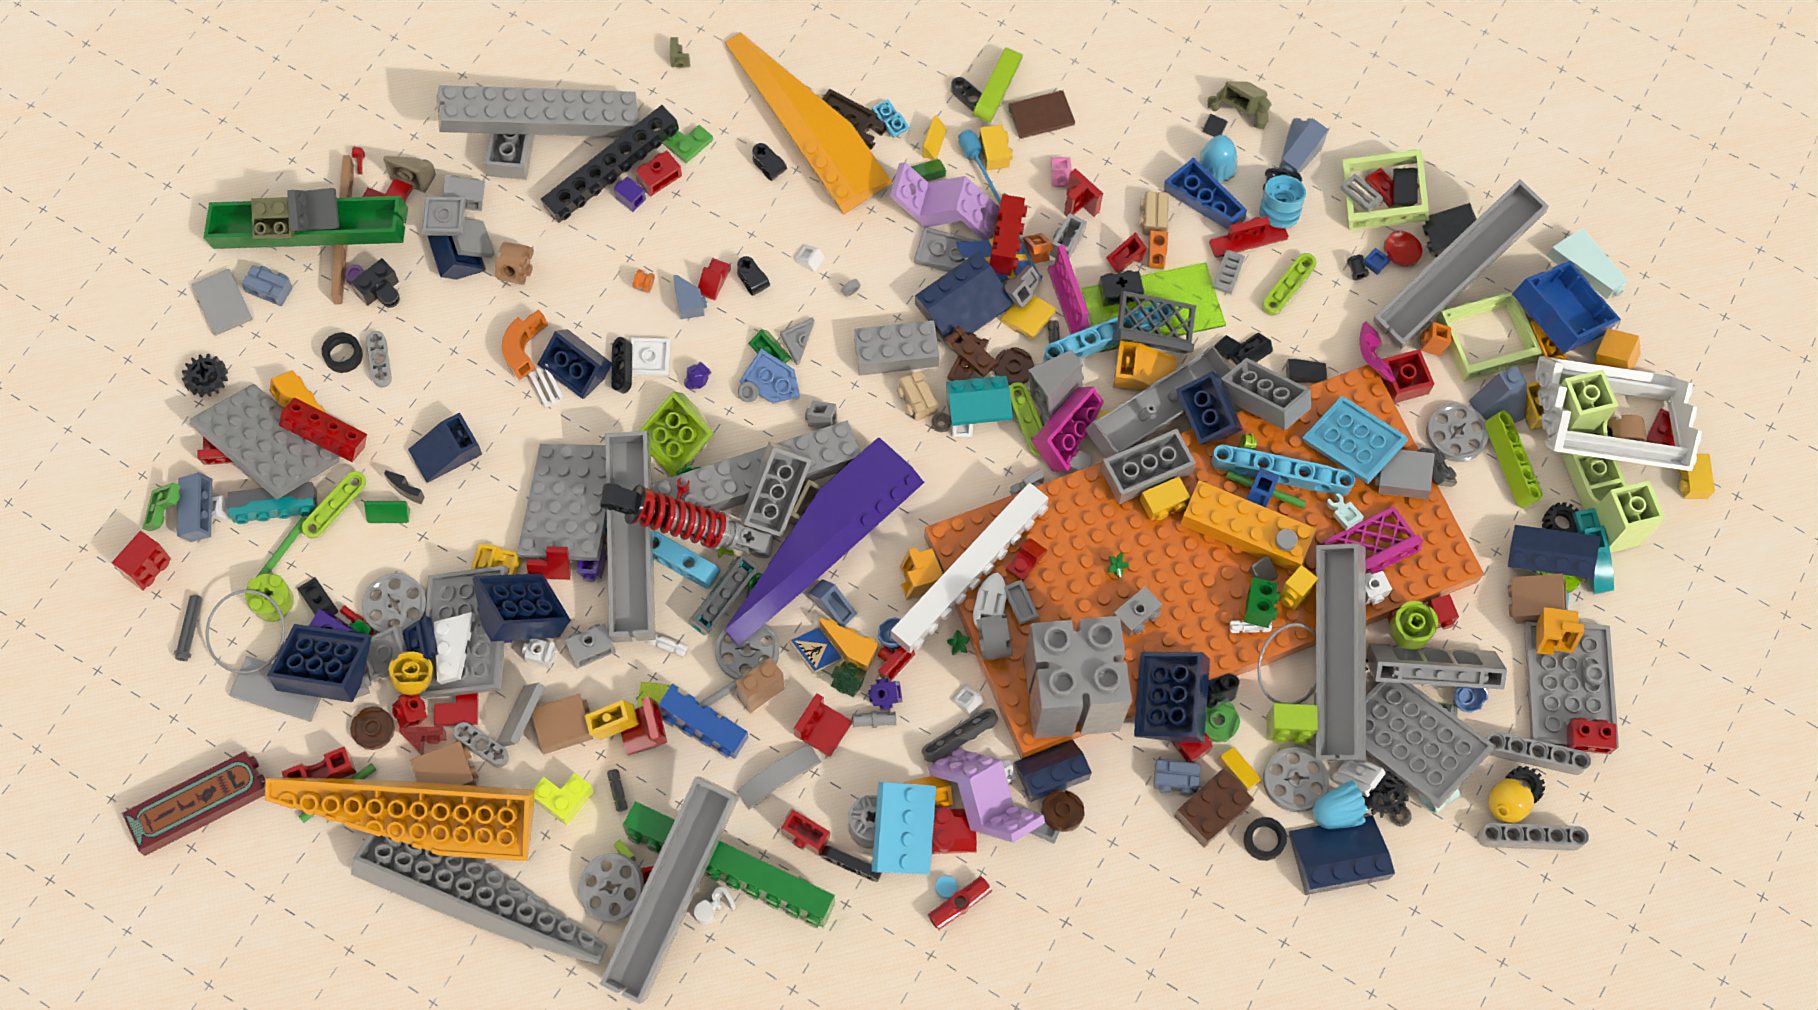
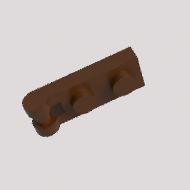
M960 326L954 328L951 335L943 338L944 343L981 377L984 378L997 366L998 362L971 339ZM958 338L962 341L959 345L955 342Z
M970 333L969 337L986 350L989 340L985 338L980 339L976 337V334ZM958 356L947 379L950 381L969 380L974 369Z

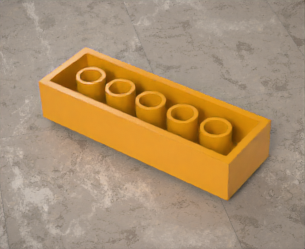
M1200 480L1196 485L1180 524L1261 559L1268 556L1273 564L1293 572L1302 565L1316 531L1314 527ZM1283 529H1290L1297 535V544L1291 551H1282L1276 546L1275 538L1278 532Z

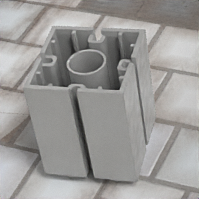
M1120 616L1079 619L1076 631L1073 630L1072 620L1031 623L1024 652V665L1028 694H1031L1029 706L1034 739L1073 736L1077 722L1080 724V735L1120 731L1132 702L1127 663L1123 662L1125 649Z

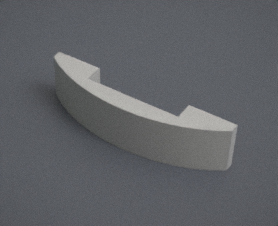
M806 745L760 772L738 789L737 793L747 808L751 809L782 785L799 774H805L819 765L821 760L810 745Z

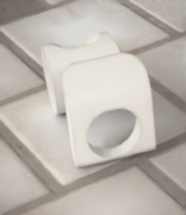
M716 888L712 894V902L703 900L696 905L694 915L699 923L709 924L713 921L715 910L722 909L720 897L723 895L727 898L731 909L735 910V902L726 888Z

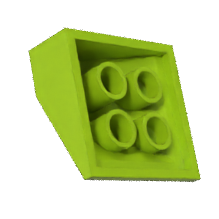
M674 391L639 429V431L648 432L651 455L671 477L677 476L676 472L679 469L685 468L714 435V432L697 407L684 393Z

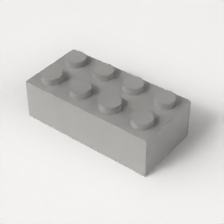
M490 134L484 163L487 175L527 180L534 135Z
M934 320L854 329L859 376L939 367L940 356Z
M1248 358L1244 359L1221 378L1233 404L1283 430L1289 428L1311 409L1310 389Z
M1175 429L1103 459L1100 470L1118 504L1140 496L1143 491L1176 477L1183 478L1192 474L1196 462L1178 429Z
M770 441L768 442L740 515V520L744 525L783 537L812 462L808 454Z

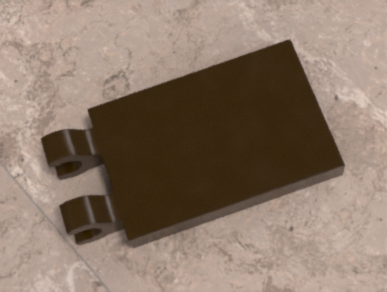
M829 89L823 96L822 100L847 119L856 129L867 147L872 150L875 146V142H873L875 137L867 134L868 130L872 128L880 136L886 131L884 128L886 124L881 120H877L878 114L832 89Z

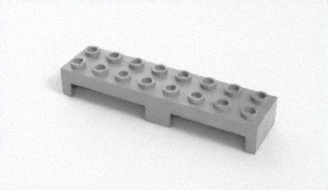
M1212 345L1196 358L1152 383L1144 391L1105 416L1094 420L1085 431L1105 459L1136 446L1186 413L1176 389L1212 371L1219 374L1222 378L1231 370Z

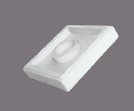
M631 337L632 377L669 378L671 338Z

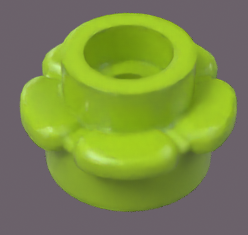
M1252 433L1243 434L1240 439V448L1254 450L1257 445V439L1254 438Z

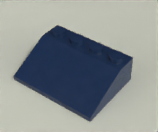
M979 251L915 295V305L928 321L934 320L935 330L942 339L947 335H951L953 329L957 326H960L969 336L970 333L976 332L1014 305L995 271ZM958 338L955 342L959 344L961 340Z
M543 574L473 577L481 625L491 642L558 638L571 621Z
M294 624L267 677L276 691L353 703L362 685L372 637L367 634Z
M1141 652L1134 728L1135 737L1183 743H1204L1210 658L1203 652Z
M1373 815L1366 816V822L1355 827L1325 829L1319 825L1289 831L1305 895L1389 880L1395 874L1389 850Z

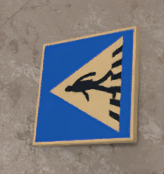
M819 626L788 641L813 674L844 659Z

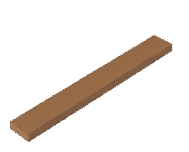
M343 155L339 198L352 197L354 163L350 155ZM335 245L331 297L334 304L343 303L347 245Z

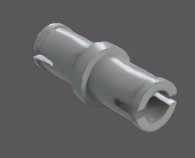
M871 711V713L864 714L853 713V728L863 726L877 728V726L896 725V712L877 713L876 711Z

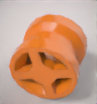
M639 269L633 280V288H640L644 292L649 293L653 287L655 275L652 273L646 274L643 270Z

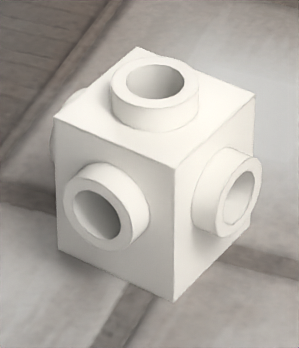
M1384 572L1365 574L1366 604L1372 602L1374 605L1382 602L1392 590Z

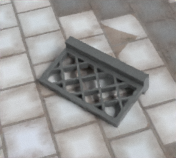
M1121 291L1117 328L1113 332L1112 340L1141 343L1148 347L1183 354L1194 352L1192 336L1196 305ZM1126 297L1132 298L1137 304L1131 310L1126 305ZM1146 301H1150L1155 308L1150 313H1147L1142 305ZM1164 305H1169L1173 311L1167 317L1160 309ZM1138 307L1145 316L1139 321L1132 314ZM1183 308L1189 309V317L1185 321L1179 314V311ZM1156 311L1162 318V321L1155 325L1150 317ZM1174 315L1181 323L1175 329L1168 321ZM1127 316L1134 323L1130 328L1123 327L1124 318ZM1146 319L1152 327L1148 332H1145L1140 326ZM1163 323L1170 330V333L1166 336L1162 335L1158 329ZM1182 326L1187 332L1186 339H1181L1176 332Z

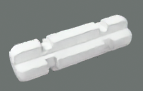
M1232 620L1230 622L1231 633H1240V631L1242 633L1260 632V630L1262 632H1270L1272 629V622H1270L1269 628L1243 622L1244 620L1242 622L1239 620Z
M656 634V640H647V643L650 645H657L658 648L672 653L676 652L680 656H685L688 650L686 644L681 642L678 644L677 641L662 635L659 637L658 634Z

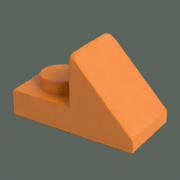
M1042 233L1023 237L1025 247L1034 264L1050 260L1049 251L1053 250V246L1048 238Z

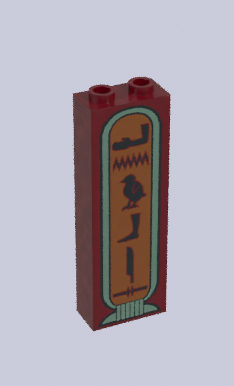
M244 751L122 812L138 851L146 856L265 796V777L263 774L259 775L256 769L259 767L255 756H250Z

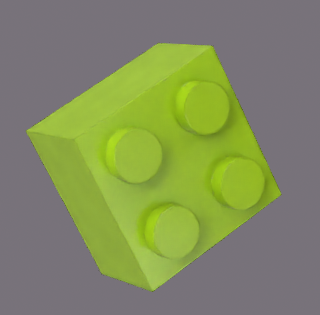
M1274 703L1267 714V740H1273L1274 743L1281 744L1286 741H1294L1295 744L1304 745L1310 742L1318 731L1317 705Z

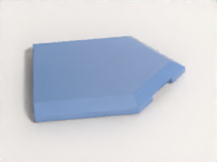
M760 349L739 381L741 384L744 382H754L759 387V395L772 404L800 397L795 370L763 349Z

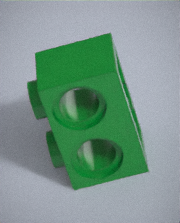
M1256 577L1252 578L1248 589L1243 622L1269 628L1271 620L1275 621L1278 608H1274V606L1278 604L1280 592H1277V582Z

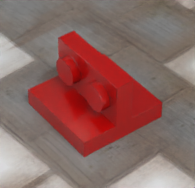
M1075 168L1069 175L1064 215L1068 216L1069 213L1075 215L1080 209L1084 208L1095 217L1100 212L1103 192Z

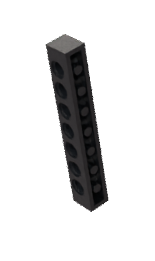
M660 105L541 198L543 207L558 223L568 219L576 209L582 208L589 199L600 194L602 189L608 184L614 183L622 173L628 172L635 163L643 160L649 152L659 148L668 137L674 136L677 130H679L677 119L663 105Z

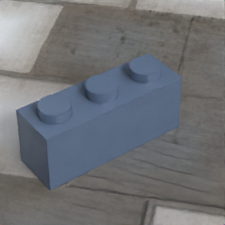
M199 472L178 478V485L181 486L177 507V537L189 542L211 537L213 479Z

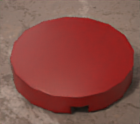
M1395 231L1384 241V251L1387 252L1389 260L1396 265L1402 267L1413 266L1422 257L1423 249L1421 243L1411 233Z

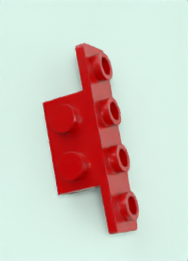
M1268 216L1262 218L1255 217L1250 221L1234 223L1230 226L1228 235L1210 239L1209 244L1214 257L1218 258L1224 256L1226 250L1237 253L1284 241L1289 236L1286 228L1271 226Z

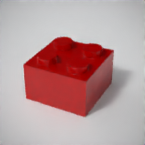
M1420 349L1382 359L1391 368L1395 379L1393 382H1389L1381 377L1394 403L1428 395L1435 385Z
M140 530L111 563L125 579L144 591L146 587L153 584L155 577L160 571L167 568L171 558L158 542Z

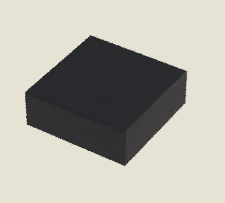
M1210 114L1202 132L1213 137L1222 135L1228 121Z
M1227 335L1214 345L1220 356L1227 360L1242 348L1240 342Z

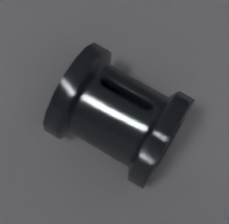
M1361 254L1351 256L1346 261L1347 265L1351 268L1353 280L1364 279L1369 275V271L1363 263L1364 257Z

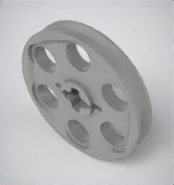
M1450 403L1439 407L1430 417L1426 427V436L1432 449L1441 450L1447 460L1455 462L1468 461L1478 456L1486 446L1489 436L1483 416L1474 408L1461 403ZM1455 411H1462L1465 414V418H1458L1455 415ZM1442 415L1446 418L1447 422L1444 424L1439 423L1436 417ZM1476 423L1480 425L1481 431L1476 432L1472 430L1471 424ZM1462 426H1464L1461 429L1460 434H1457L1452 438L1454 432L1459 430ZM1440 433L1443 435L1444 440L1437 441L1433 435ZM1468 442H1476L1478 449H1471ZM1456 446L1460 453H1451L1449 447Z
M400 573L387 574L376 579L367 588L362 600V611L366 621L376 632L380 633L388 629L391 621L398 620L400 621L402 635H404L403 630L418 620H423V617L426 615L427 597L421 585L414 578ZM393 580L401 581L400 587L396 590H392L389 587ZM411 589L419 590V595L415 599L408 598V592ZM374 591L382 592L380 600L374 601L371 599ZM389 596H391L393 601L398 603V609L401 612V614H399L398 611L394 609V607H391L392 601L390 600ZM412 609L419 611V615L415 619H409L407 616L408 612ZM374 611L382 613V617L378 621L371 620V614Z
M766 624L739 646L735 643L727 644L724 641L725 636L728 635L724 629L718 636L715 646L718 665L727 676L734 680L742 676L739 672L742 666H749L753 669L759 665V660L762 657H772L776 664L778 662V639L773 630ZM764 637H770L773 643L766 647L761 644V640ZM746 646H750V650H753L748 655L743 651L746 649ZM724 655H732L734 661L731 664H725L722 661Z
M1290 747L1280 750L1271 757L1264 769L1263 784L1267 795L1277 806L1290 812H1305L1312 809L1315 802L1327 793L1329 775L1323 761L1316 759V754L1304 748ZM1289 754H1295L1297 755L1299 762L1297 764H1291L1288 761L1287 756ZM1315 763L1318 766V772H1309L1307 765ZM1271 766H1279L1282 774L1278 776L1272 774ZM1296 775V777L1301 780L1298 784H1296L1295 781H1291L1289 779H1292L1293 776ZM1312 784L1320 785L1321 793L1314 794L1310 786ZM1281 786L1285 790L1284 796H1276L1273 788ZM1296 795L1302 796L1305 804L1302 806L1296 805L1293 797Z
M616 853L600 855L591 860L582 872L579 882L581 901L586 910L597 919L603 921L625 919L632 914L645 886L644 878L638 865L629 857ZM606 859L612 862V868L608 872L603 868V862ZM626 865L632 869V874L629 878H625L622 874V870ZM591 874L597 878V883L594 887L588 884V877ZM611 884H623L622 886H617L613 890L601 891V889L608 888V886H610ZM631 887L636 891V897L633 900H629L626 895L627 890ZM595 896H598L601 900V906L598 909L592 906V899ZM614 903H618L621 907V911L617 916L611 911Z

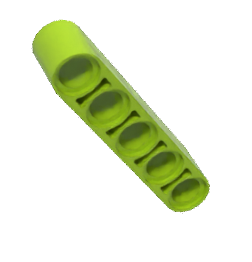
M1005 47L972 116L991 123L1019 67L1023 54Z
M1501 410L1485 421V427L1515 502L1519 507L1525 509L1539 501L1543 494L1513 419L1507 411Z

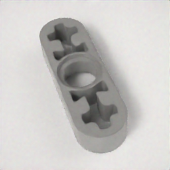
M373 331L367 336L371 377L377 387L383 388L387 387L392 381L387 341L382 332ZM376 338H379L378 344L380 349H376L374 344ZM378 355L385 357L381 363H375L374 358ZM381 369H382V372H383V374H384L383 380H379V378H380V372H379V370H381Z
M462 722L455 726L453 731L454 737L457 742L461 741L464 747L468 746L470 751L494 767H503L508 763L509 755L505 747L469 723ZM467 729L468 735L472 737V740L470 741V738L466 735L460 737L459 731H466ZM485 740L487 747L483 750H478L475 747L476 742ZM491 748L498 755L502 752L503 759L498 758L495 760L494 754L490 752Z

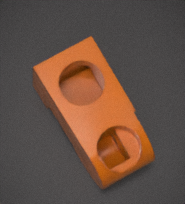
M1150 231L1148 237V268L1164 269L1168 232Z

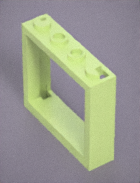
M1410 149L1405 152H1389L1382 155L1371 154L1366 157L1343 159L1345 182L1350 178V172L1417 163L1422 205L1370 211L1369 213H1354L1353 199L1346 194L1350 230L1429 221L1422 149Z
M1502 292L1495 297H1483L1473 303L1465 302L1458 307H1448L1447 310L1441 311L1438 316L1437 322L1439 324L1451 327V343L1448 347L1463 382L1505 371L1514 366L1519 367L1537 362L1539 356L1542 355V350L1522 306L1512 295L1513 292L1506 294ZM1506 307L1525 350L1469 365L1451 322Z

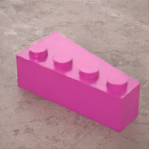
M1094 386L1078 387L1031 440L1052 472L1069 470L1071 466L1069 463L1072 457H1076L1079 451L1077 448L1081 440H1084L1088 434L1085 429L1095 420L1104 403Z

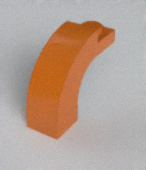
M539 309L530 314L524 321L517 317L508 326L502 339L504 359L511 372L519 381L535 369L530 357L525 353L526 344L532 337L548 326L543 313Z

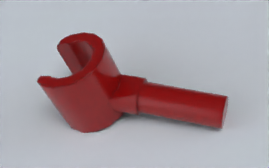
M353 147L352 158H357L358 174H363L362 162L365 158V152L361 147Z
M682 478L677 480L678 492L676 498L681 499L683 494L689 491V480L684 486L681 485Z

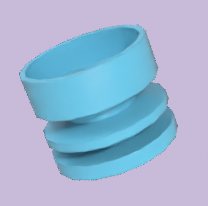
M1285 175L1274 176L1269 179L1265 185L1260 205L1261 218L1268 216L1270 225L1278 228H1287L1295 225L1300 219L1302 205L1306 196V188L1303 183L1294 177Z

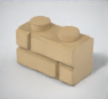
M1147 191L1144 199L1141 198L1140 210H1143V216L1140 215L1139 227H1143L1142 234L1149 235L1150 231L1167 232L1169 194Z
M921 371L899 380L897 391L900 398H905L907 402L905 407L909 416L913 415L915 420L918 421L938 412V403Z

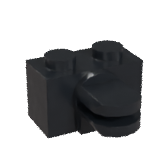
M383 258L351 281L355 294L367 306L378 299L387 308L397 306L400 301V295L393 287L399 283L395 271Z

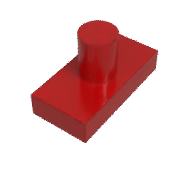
M885 646L882 647L878 652V657L885 661V663L878 670L880 678H889V682H891L916 655L915 651L913 650L911 653H908L900 646L893 652Z

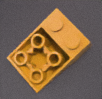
M1120 341L1113 387L1144 391L1149 385L1163 376L1174 372L1177 366V358L1141 343Z

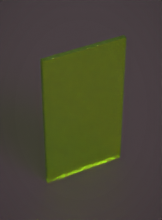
M1206 262L1141 275L1144 289L1143 295L1196 305L1193 333L1226 326ZM1099 284L1081 288L1092 326L1118 317L1119 304L1103 306ZM1146 301L1142 305L1143 307L1151 306L1152 303L1150 301ZM1135 302L1126 303L1129 310L1137 305ZM1185 308L1179 311L1184 321L1189 317V309ZM1175 315L1169 319L1174 329L1181 324ZM1166 325L1158 328L1162 335L1166 336L1170 333ZM1183 326L1176 331L1179 336L1187 334ZM1119 344L1100 352L1118 349Z

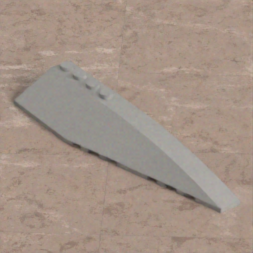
M373 834L368 835L353 857L351 875L500 936L599 964L608 947V944L588 930H582L577 927L575 921L569 917L566 919L557 913L558 910L551 905L548 907L541 902L542 899L523 885L514 879L510 880L505 877L500 869L497 867L494 869L486 864L484 858L436 855L432 851L420 850L407 843L392 841L387 836H376Z

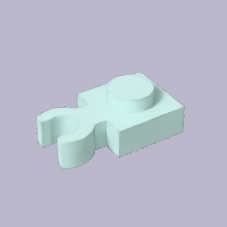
M1339 493L1335 496V500L1338 503L1332 502L1331 499L1327 500V507L1335 511L1333 517L1346 531L1363 520L1364 516L1351 502L1345 505L1344 499Z

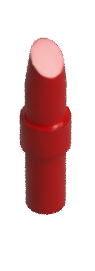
M346 605L341 608L340 612L350 619L352 623L360 619L365 624H368L363 617L353 612ZM370 626L369 634L373 635L374 629Z

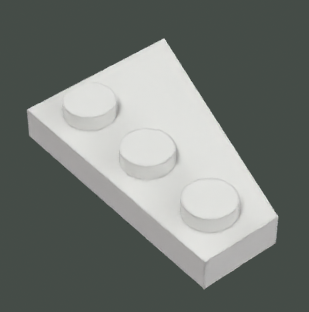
M470 612L434 622V634L438 655H436L438 683L445 684L461 679L467 655L465 649L467 641H470L471 638L470 628L472 622L475 621V613Z

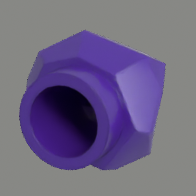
M701 361L697 365L694 364L688 367L687 377L684 381L685 387L687 389H700L704 387L708 381V376L712 373L711 370Z

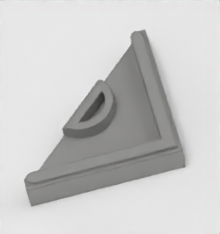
M814 318L780 332V336L796 365L800 364L814 326Z

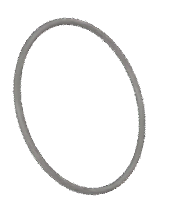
M240 590L225 596L213 608L206 625V643L211 656L222 668L237 674L254 673L268 666L279 654L285 638V621L279 606L268 595L255 590ZM241 593H254L268 599L278 611L282 623L281 641L275 654L264 665L248 671L234 670L221 663L213 653L209 641V627L215 611L225 600Z
M1291 623L1280 627L1271 634L1261 650L1257 668L1258 680L1266 697L1274 703L1298 704L1308 698L1316 689L1315 683L1313 688L1301 699L1284 703L1275 700L1268 694L1261 679L1262 657L1271 639L1281 630L1292 626L1306 628L1316 637V632L1307 625Z

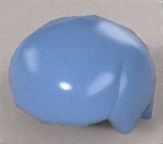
M889 618L879 625L878 639L887 648L898 649L900 647L891 638V630L901 620L900 618Z
M1456 687L1453 693L1454 704L1464 712L1471 713L1480 710L1484 702L1488 700L1486 688Z

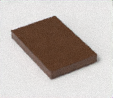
M1063 90L1009 103L1008 106L1020 139L1075 125L1073 114Z

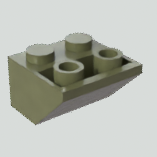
M288 197L251 198L253 239L293 238L295 231H291Z

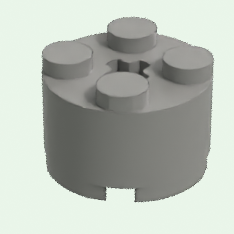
M1006 614L977 619L983 660L1012 657Z

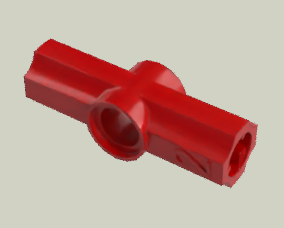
M980 876L962 890L955 892L951 898L931 911L928 917L939 931L992 893V889L988 882ZM961 898L966 902V905L963 908L955 906L954 901Z

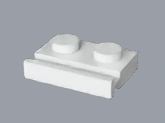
M1345 761L1339 768L1337 776H1333L1332 779L1338 785L1353 780L1362 792V795L1368 797L1370 790H1374L1386 773L1383 768L1367 761Z

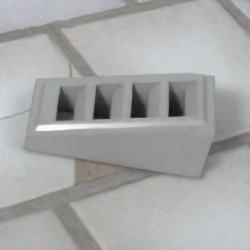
M1226 250L1213 285L1214 289L1232 294L1245 258L1244 255ZM1220 280L1231 283V285L1220 282Z

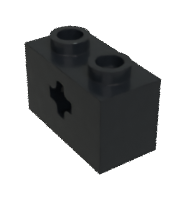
M1128 270L1119 274L1107 273L1100 276L1098 286L1103 306L1120 304L1121 291L1144 294L1139 271ZM1126 297V303L1134 302L1132 298Z

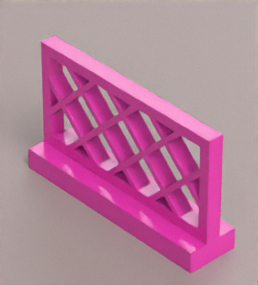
M1064 244L1059 245L1055 265L1048 266L1047 270L1071 335L1090 328L1088 322L1089 313Z
M1393 506L1353 526L1347 531L1344 530L1324 540L1322 544L1330 545L1334 542L1360 544L1365 549L1374 551L1373 556L1365 557V574L1370 572L1375 574L1419 552L1423 540L1419 534H1414ZM1392 514L1397 520L1396 525L1385 523L1384 518ZM1371 524L1380 526L1378 534L1366 531L1367 526ZM1382 527L1394 530L1393 537L1381 535ZM1396 532H1405L1409 538L1405 540L1395 538ZM1353 533L1362 535L1361 542L1348 540L1349 535ZM1364 536L1376 538L1375 546L1364 544ZM1379 539L1392 542L1391 547L1387 549L1377 547Z

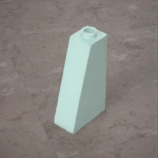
M1583 228L1554 245L1547 255L1550 260L1558 265L1570 260L1591 287L1606 299L1613 295L1617 297L1625 290L1624 286L1628 282L1627 278Z

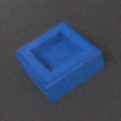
M1376 247L1363 261L1364 265L1376 275L1390 262L1389 258Z

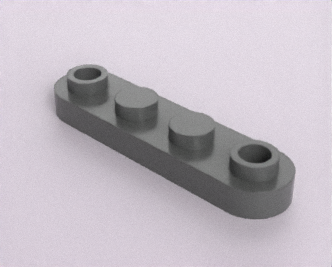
M992 708L984 709L925 745L921 750L925 761L934 763L951 751L957 750L969 740L975 739L985 730L993 728L998 722L996 711Z

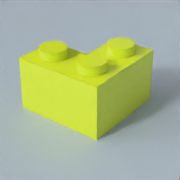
M576 773L570 777L561 789L545 777L533 789L535 790L534 802L566 826L594 793L592 785Z

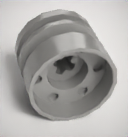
M866 795L859 798L852 805L849 812V833L851 838L859 846L866 849H873L875 822L868 821V816L871 818L875 817L876 821V795Z

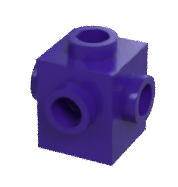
M889 678L878 679L876 680L877 684L870 685L871 690L868 691L869 700L873 702V706H880V710L893 708V704L903 702L900 681L889 682Z

